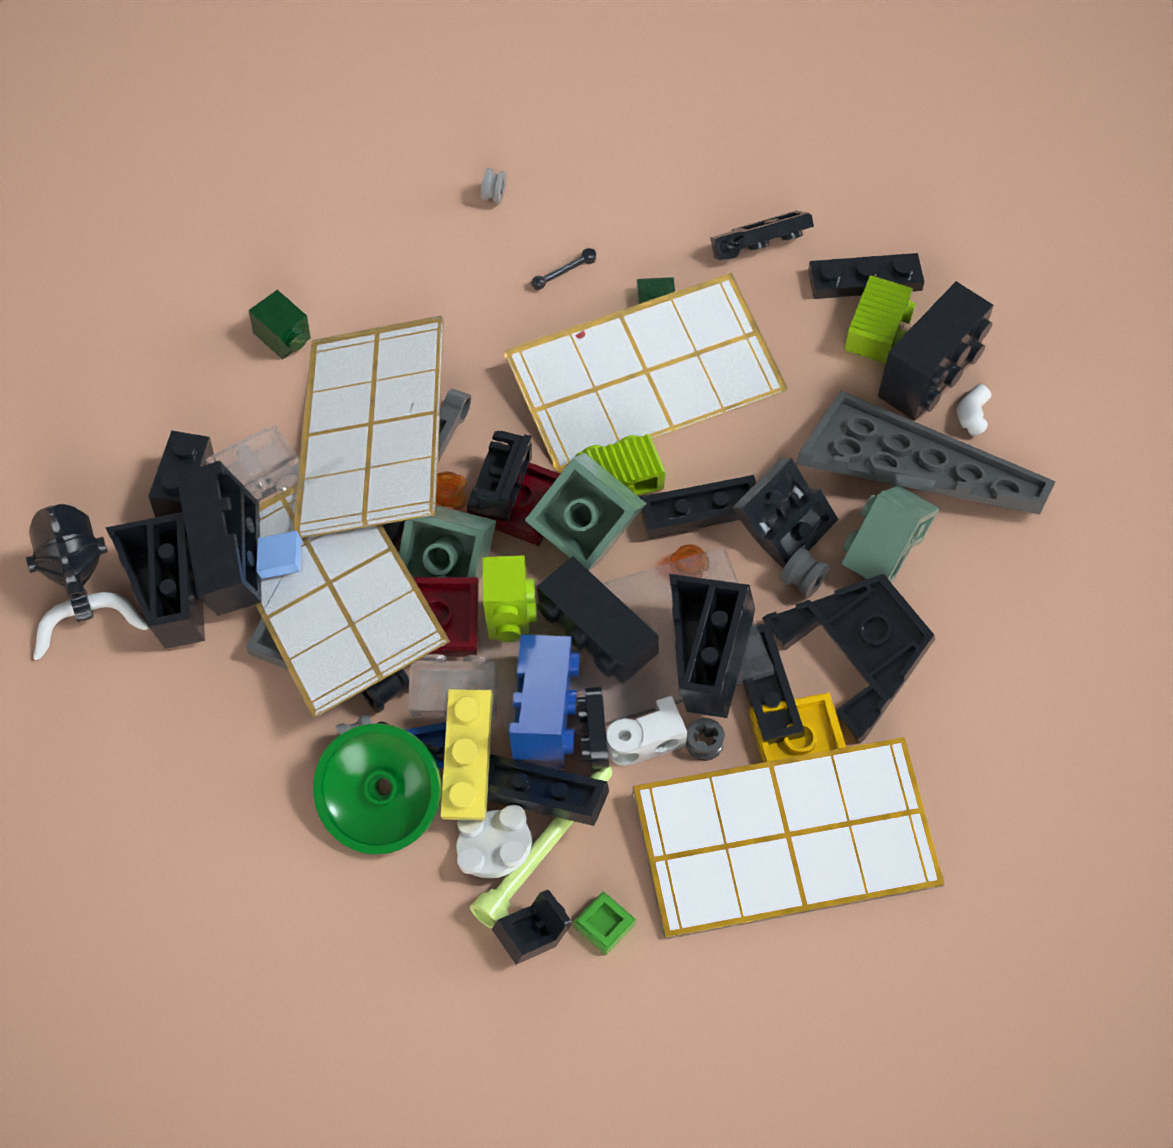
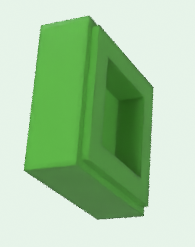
M604 891L574 921V928L605 955L636 925V919Z

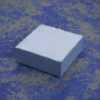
M297 531L258 538L256 571L261 579L300 572L301 537Z

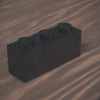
M574 556L537 585L539 602L537 607L542 616L552 624L557 622L565 629L566 636H572V645L578 650L586 649L594 657L595 665L605 676L611 677L613 675L623 685L659 654V635Z

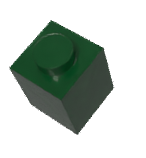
M278 289L248 310L253 333L281 359H284L293 351L300 350L311 339L307 315Z

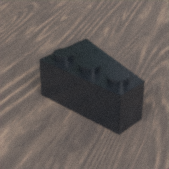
M220 460L176 474L197 598L201 603H205L217 616L262 603L261 577L256 571L258 538H260L259 501Z
M183 512L105 527L117 550L122 567L125 569L131 582L132 590L146 622L164 648L205 641L203 603L197 598L194 589L195 580Z
M669 574L676 638L678 685L686 712L728 718L756 610L750 585Z

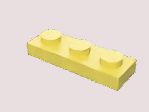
M448 689L441 801L442 819L486 821L493 693L491 690Z

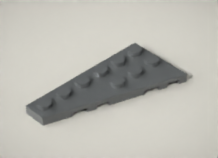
M841 390L800 450L796 461L797 465L1039 515L1056 482Z

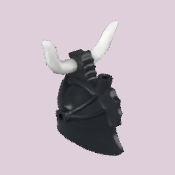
M67 504L50 505L40 509L32 518L29 527L33 555L26 557L30 573L39 571L49 580L65 586L67 597L70 600L55 605L44 614L38 624L36 646L33 655L34 660L43 657L48 650L53 628L59 621L74 615L77 622L91 619L94 617L93 610L108 607L118 610L129 624L138 629H148V624L128 599L117 593L109 592L88 595L87 590L84 588V585L97 567L100 555L108 553L104 537H94L89 516L76 507Z

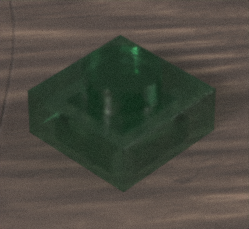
M674 277L637 279L638 307L676 295Z

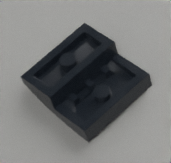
M781 457L732 507L753 538L783 569L796 551L803 547L809 551L839 520L821 489H810L793 459Z

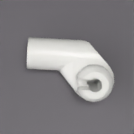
M977 384L959 402L956 408L961 426L967 428L972 436L980 435L988 426L987 421L983 418L984 413L981 407L992 395L990 390L983 384Z

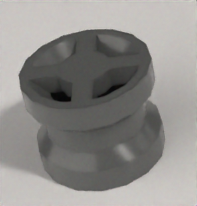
M803 547L796 551L782 570L780 580L786 585L793 584L798 587L799 593L807 599L821 586L828 575L830 566L824 561L817 562L812 559L811 553Z

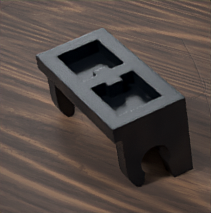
M495 431L492 439L498 442H490L487 456L466 506L467 511L509 522L532 459V436Z

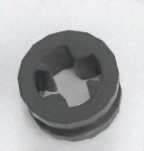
M711 718L695 720L691 723L687 732L686 747L688 752L694 758L703 761L712 760L719 756L723 750L725 737L723 727L719 722ZM699 733H704L706 737L714 736L712 745L707 746L704 741L697 743Z

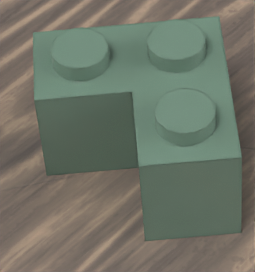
M895 486L886 491L883 490L878 496L872 495L861 512V516L865 518L859 531L854 529L843 546V551L847 552L841 564L866 579L884 574L892 583L911 548L923 541L940 508L902 486Z

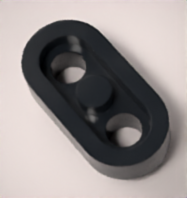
M602 687L585 688V697H577L579 723L588 722L589 736H581L583 762L591 761L592 770L609 768Z

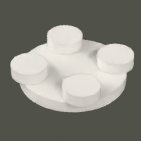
M510 805L503 810L486 812V821L458 820L457 826L460 834L457 839L456 851L458 855L457 863L461 871L480 878L491 879L510 874L525 862L531 851L532 836L522 807Z

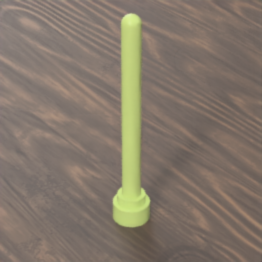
M610 766L605 769H595L589 777L608 781L612 776V769ZM555 817L532 845L525 862L515 871L508 874L496 889H490L487 893L481 892L470 905L471 912L481 923L492 929L498 919L509 915L507 911L510 907L509 900L574 821Z

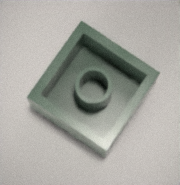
M586 453L574 457L525 521L569 558L574 556L585 568L591 570L600 563L646 503Z

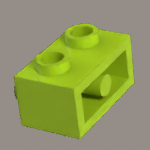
M524 555L483 557V605L489 640L497 639L501 642H515L521 638V634L530 635V623L537 622L534 578H527Z

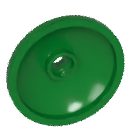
M366 724L342 733L325 749L314 773L313 798L321 822L336 840L358 852L387 854L411 845L428 830L440 805L441 778L432 754L416 736L394 725ZM382 778L388 780L391 785L388 794H384L379 790V782Z

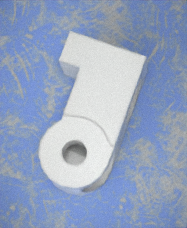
M672 695L656 700V711L654 713L637 718L636 720L626 718L616 720L609 726L606 734L608 756L612 762L621 766L634 765L685 748L687 742V730Z

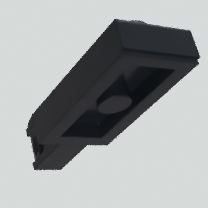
M796 210L734 228L731 232L710 237L714 258L718 260L737 258L741 249H745L746 246H748V250H757L769 246V240L781 237L782 240H791L803 236L802 230L814 227L812 214Z

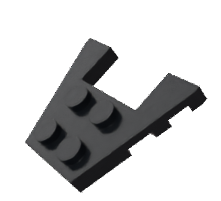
M884 574L835 590L834 594L812 602L809 599L795 604V608L778 614L776 611L769 613L762 618L764 623H770L773 635L785 650L816 627L822 626L868 683V687L835 710L838 717L859 743L867 738L935 641L934 633Z

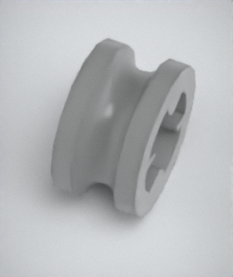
M487 168L481 187L482 200L487 201L489 198H493L495 203H501L507 182V173L505 171H500L499 174H496L493 169Z

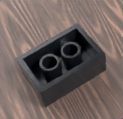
M955 281L888 352L878 397L914 421L924 410L932 411L942 396L941 392L946 386L954 387L963 374V368L968 363L975 364L984 352L985 345L982 344V341L992 327L993 323L989 319L994 305Z

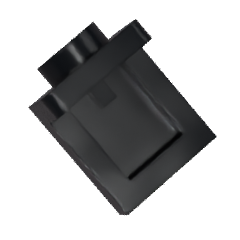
M547 889L538 894L531 906L498 919L492 931L517 965L555 948L571 926V920L566 914L564 907L558 903L550 890Z

